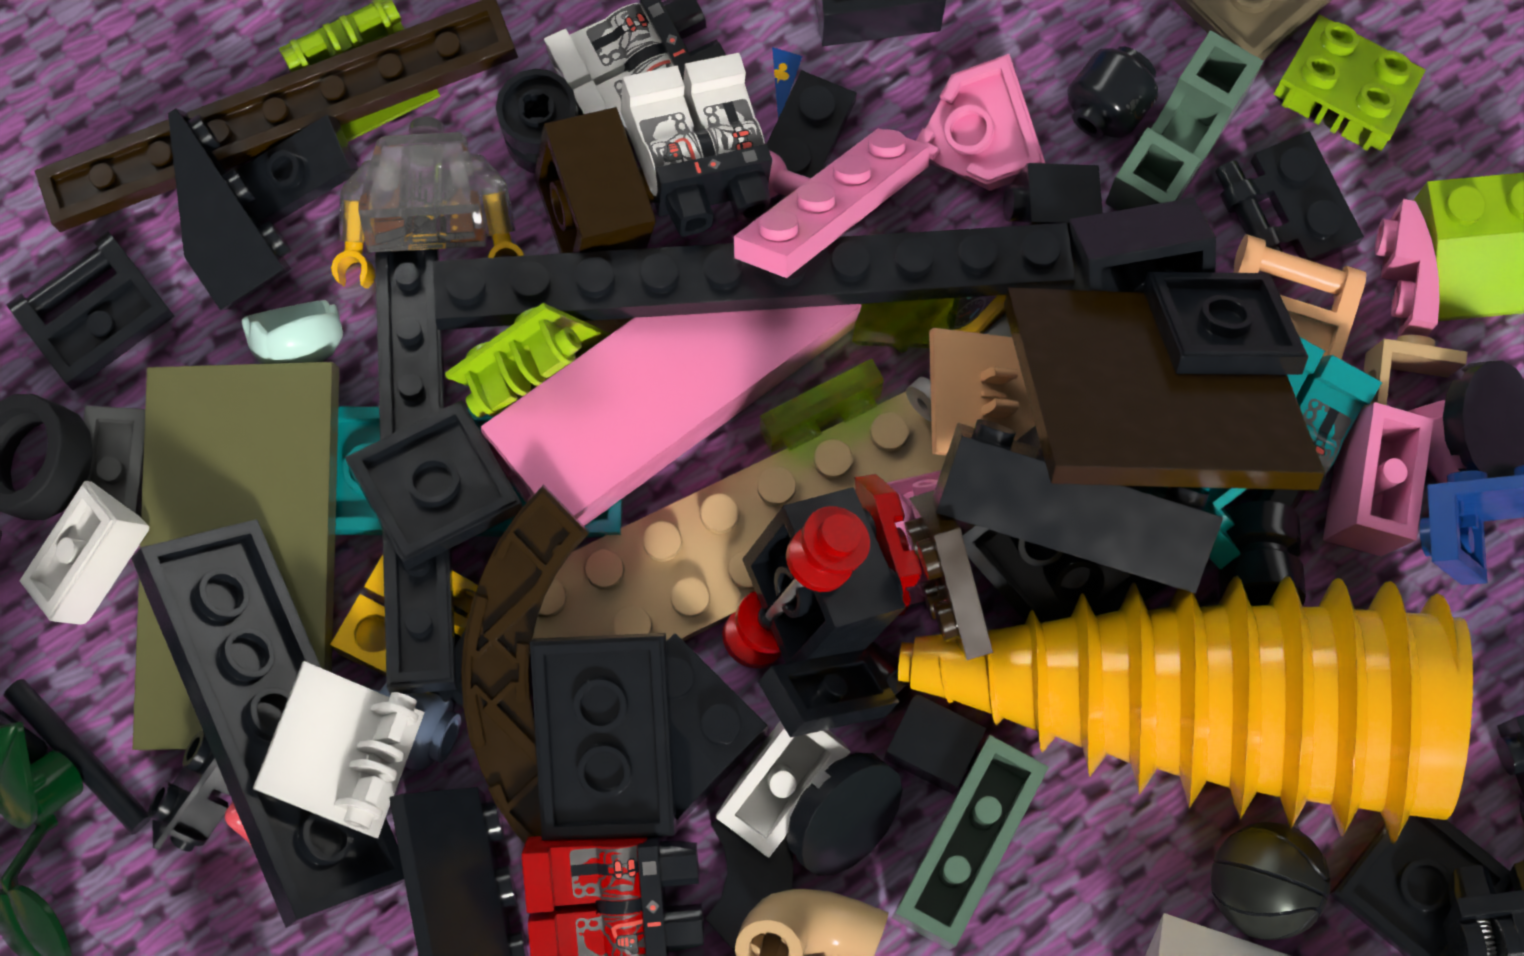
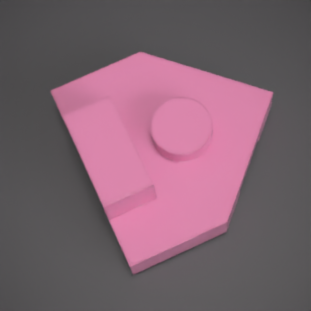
M1010 54L951 74L940 95L941 100L925 129L922 128L916 139L918 142L929 145L930 164L989 191L1011 184L1027 163H1045Z

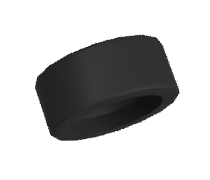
M35 394L11 395L0 401V512L23 520H46L63 512L90 475L93 458L90 431L80 415L62 405ZM44 423L48 438L45 461L37 476L25 488L15 491L11 478L14 453L21 440L34 427Z

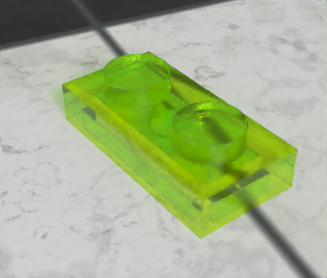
M871 358L760 415V433L771 453L784 446L790 452L821 436L820 428L841 417L844 423L876 408L877 403L875 399L881 397L884 379Z

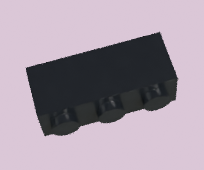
M478 787L407 793L389 797L418 956H529L523 931L511 932L507 907L517 905L518 902L510 865L503 867L498 865L494 842L504 840L505 834L501 812L495 802L486 803L485 794Z

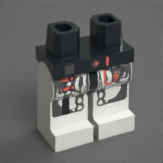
M639 0L640 3L621 7L605 19L570 35L567 29H563L545 37L544 41L551 64L556 73L563 77L573 89L579 115L617 107L630 144L632 141L621 114L622 80L624 76L678 65L682 80H684L686 63L725 56L726 54L717 39L691 52H688L682 39L707 28L706 19L697 0H666L664 2H661V0Z
M740 53L686 63L684 80H682L678 65L624 76L622 80L621 114L647 184L654 195L653 202L658 217L669 215L682 237L702 233L712 227L713 212L711 205L730 201L736 221H741L742 223L755 221L769 210L770 194L768 183L772 157L767 144L764 142L761 127L755 118L745 86L746 72Z

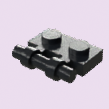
M1310 131L1256 152L1250 161L1258 175L1255 179H1246L1237 160L1227 162L1215 171L1224 189L1220 197L1227 211L1236 213L1246 234L1266 240V247L1283 252V249L1293 246L1300 258L1317 262L1358 245L1364 238ZM1269 198L1282 225L1271 227L1258 202Z

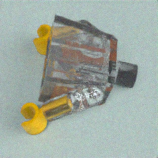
M422 116L412 120L409 124L408 135L383 136L376 142L372 159L364 161L341 189L339 241H345L344 251L339 253L332 262V275L339 284L345 287V273L348 267L353 263H361V286L368 289L374 283L376 277L375 268L363 256V242H366L368 253L486 246V236L492 235L494 247L490 250L488 258L500 257L502 255L524 256L523 251L516 244L512 243L510 232L516 231L505 179L483 155L469 153L465 135L460 132L445 133L443 123L434 117Z

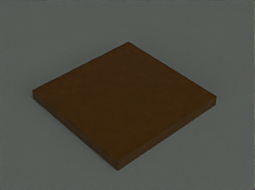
M1008 288L1004 308L1051 484L1287 490L1319 489L1325 472L1287 375L1176 374L1144 293Z

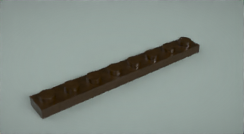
M481 0L191 110L187 114L191 119L200 114L209 125L221 145L213 153L226 170L257 158L325 115L338 119L340 125H344L519 57L497 0ZM169 119L34 170L51 224L59 232H63L176 189Z

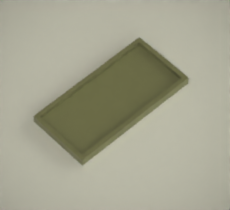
M333 362L147 367L141 518L150 528L140 543V547L257 519L322 669L332 673L333 647L330 644L333 640L339 366ZM139 579L132 750H186L193 737L199 731H203Z

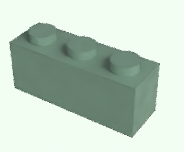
M989 735L979 750L891 918L948 950L956 947L1049 767Z

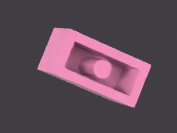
M1376 402L1360 411L1344 439L1341 450L1335 460L1323 541L1382 557L1417 540L1434 419Z

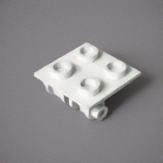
M303 661L253 789L371 837L378 838L390 807L389 797L395 794L425 712L416 709L417 701L408 695L391 692L390 697Z

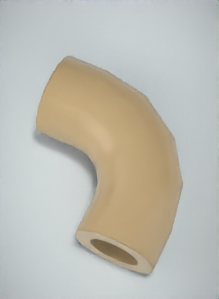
M791 889L773 893L763 898L743 921L736 939L735 953L736 956H874L889 912L830 891Z

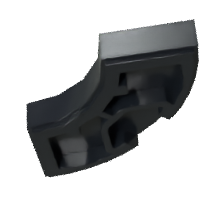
M717 819L711 824V827L724 847L728 873L722 896L706 917V921L735 952L738 933L750 911L770 894L792 889L793 855L792 851L789 850L787 835L768 858Z

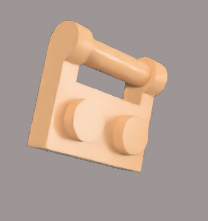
M1246 234L1238 247L1233 273H1258L1262 271L1334 294L1331 311L1286 296H1280L1299 337L1325 350L1323 356L1334 355L1342 360L1364 290L1366 272L1350 266H1345L1343 270H1338L1266 247V240Z

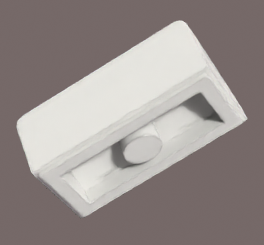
M84 481L19 581L50 621L79 625L85 624L91 619L148 533L150 527L140 516L96 484Z

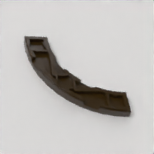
M544 484L513 519L499 539L483 571L469 612L464 636L461 671L463 708L472 749L475 750L480 769L489 786L488 789L495 804L524 844L527 837L542 836L535 719L530 691V641L533 639L537 617L543 600L556 574L569 555L590 532Z

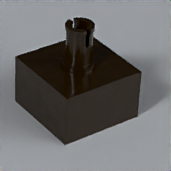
M617 107L545 123L534 178L559 253L647 248L656 222L650 204L654 203V195L650 191L642 168L637 167Z

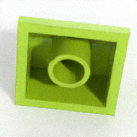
M1524 172L1427 181L1413 201H1416L1425 219L1436 256L1439 276L1438 321L1523 314Z

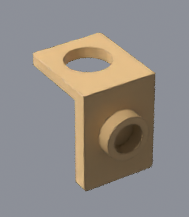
M1403 335L1397 337V340L1384 338L1365 354L1364 372L1382 382L1370 405L1376 402L1387 406L1391 369L1449 377L1466 365L1468 352L1435 347V340L1426 336Z

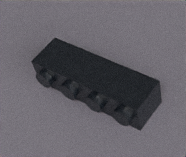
M978 419L975 428L957 423L932 497L936 513L1196 594L1223 520V516L1214 504L1207 501L1209 492L1200 487L1165 488L1162 486L1051 484L1041 444L1037 448L1015 441L1016 432L988 420Z

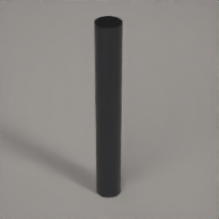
M25 679L15 681L6 689L3 696L54 751L62 753L74 764L80 773L83 783L132 835L139 832L151 820L145 808Z

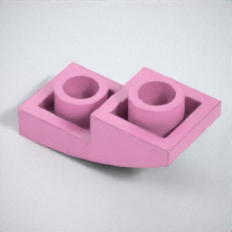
M1403 199L1390 220L1384 218L1381 220L1376 235L1374 253L1378 256H1384L1381 278L1398 281L1391 306L1392 317L1400 318L1398 337L1403 335L1428 337L1438 324L1439 276L1437 261L1429 230L1416 201Z

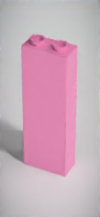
M851 304L633 318L575 359L571 364L565 366L482 425L481 434L507 479L526 503L544 484L586 526L620 499L631 493L851 331L855 326L862 305Z

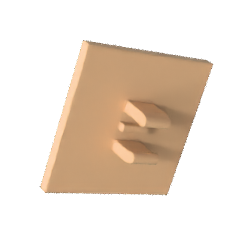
M940 328L929 330L932 454L947 455L957 423L975 428L978 419L995 422L1016 432L1015 441L1035 426L1012 337Z

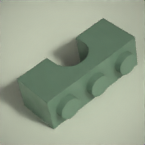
M1210 30L1181 74L1173 93L1151 129L1147 127L1116 175L1105 204L1119 211L1180 200L1247 95L1264 61Z

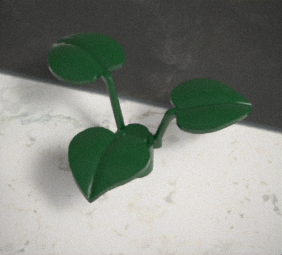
M23 722L0 725V814L17 828H28L32 824H35L36 827L0 879L2 887L0 889V935L18 956H72L68 939L52 908L36 892L26 886L19 885L18 876L44 836L58 825V821L53 813L83 792V781L74 764L65 755L57 751H50L30 765Z

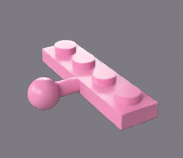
M877 128L812 178L787 170L783 159L778 154L769 151L772 157L768 183L770 198L778 194L787 197L734 236V258L788 278L928 168L929 145L906 138L901 132L896 130Z

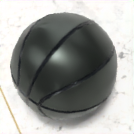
M1274 822L1250 824L1231 834L1222 843L1215 855V863L1212 864L1210 884L1215 904L1230 924L1242 933L1262 940L1291 938L1309 929L1323 913L1330 893V871L1326 858L1310 837L1295 827L1290 829L1287 824Z

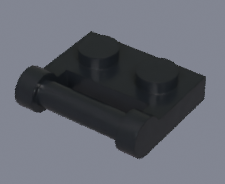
M109 231L93 241L97 246L95 249L31 295L25 297L21 293L6 304L59 376L72 390H75L175 317ZM111 267L118 273L47 325L45 324L42 317Z

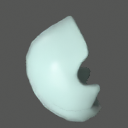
M326 300L277 308L248 315L242 319L248 347L252 355L261 364L323 362L333 355L343 336L337 306L335 304L329 305Z

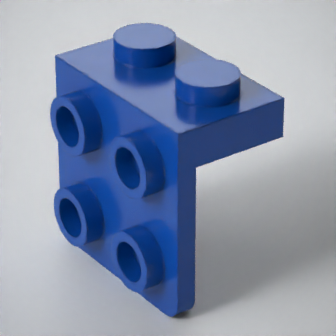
M1524 465L1514 468V476L1488 478L1486 472L1461 471L1449 474L1447 476V483L1427 485L1429 517L1421 518L1420 520L1422 550L1426 557L1431 556L1432 562L1459 584L1474 585L1488 583L1484 521L1524 518Z

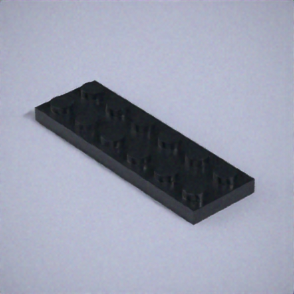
M255 519L140 547L131 560L285 927H290L403 883L404 875L399 848L387 818H385L379 837L374 838L253 789L302 662L306 661L321 668L258 520Z

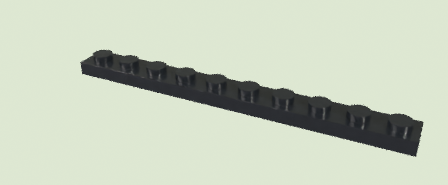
M1067 223L842 236L788 278L734 258V243L433 261L434 306L437 330L511 326L521 313L538 307L542 303L582 321L996 296L1006 295L1008 288L1072 290L1075 282Z

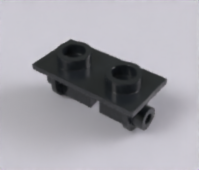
M199 731L189 743L183 757V769L174 782L165 781L158 788L150 803L148 817L152 819L153 848L157 850L161 848L169 835H171V842L183 851L190 852L195 846H203L229 807L227 801L211 794L216 789L230 796L203 731Z

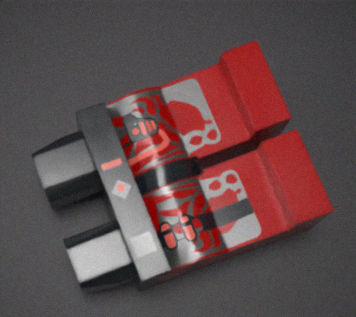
M542 836L527 837L521 855L526 911L530 913L528 933L531 956H669V952L682 951L704 945L702 903L666 906L665 886L699 884L697 843L674 840L661 841V836L542 840Z

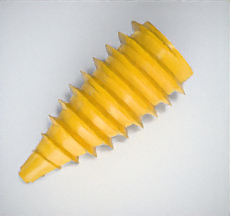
M1237 575L1229 582L1218 605L1199 607L1194 593L1177 588L1168 607L1147 610L1137 585L1133 582L1119 611L1095 616L1085 595L1081 593L1069 618L1040 623L1034 611L1031 610L1024 625L987 630L993 653L971 660L965 658L955 639L945 642L941 634L916 636L914 643L901 642L898 681L910 682V689L946 698L949 703L956 701L993 715L996 726L1005 718L1035 730L1038 733L1042 753L1055 737L1083 748L1089 777H1091L1107 754L1130 763L1139 795L1157 769L1179 776L1189 809L1208 781L1230 788L1239 819L1242 818L1257 792L1280 797L1290 829L1293 827L1307 801L1331 806L1341 837L1344 836L1358 808L1381 812L1390 841L1394 845L1409 816L1447 820L1455 809L1461 791L1472 718V645L1467 622L1463 617H1452L1449 604L1444 596L1438 593L1430 596L1420 614L1407 613L1397 586L1393 582L1388 581L1379 588L1368 610L1354 609L1344 581L1337 578L1332 581L1318 607H1302L1294 582L1291 577L1285 576L1268 605L1251 606L1242 581Z

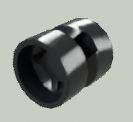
M535 68L519 72L507 80L498 93L496 112L509 155L519 167L535 174L544 124L579 116L574 91L560 75L550 70Z
M1250 501L1225 509L1235 523L1226 532L1241 554L1218 571L1220 600L1231 579L1238 575L1250 605H1268L1281 580L1285 576H1289L1295 584L1303 606L1306 599L1304 567L1298 558L1300 556L1301 532L1299 515L1295 509L1283 503L1272 501Z

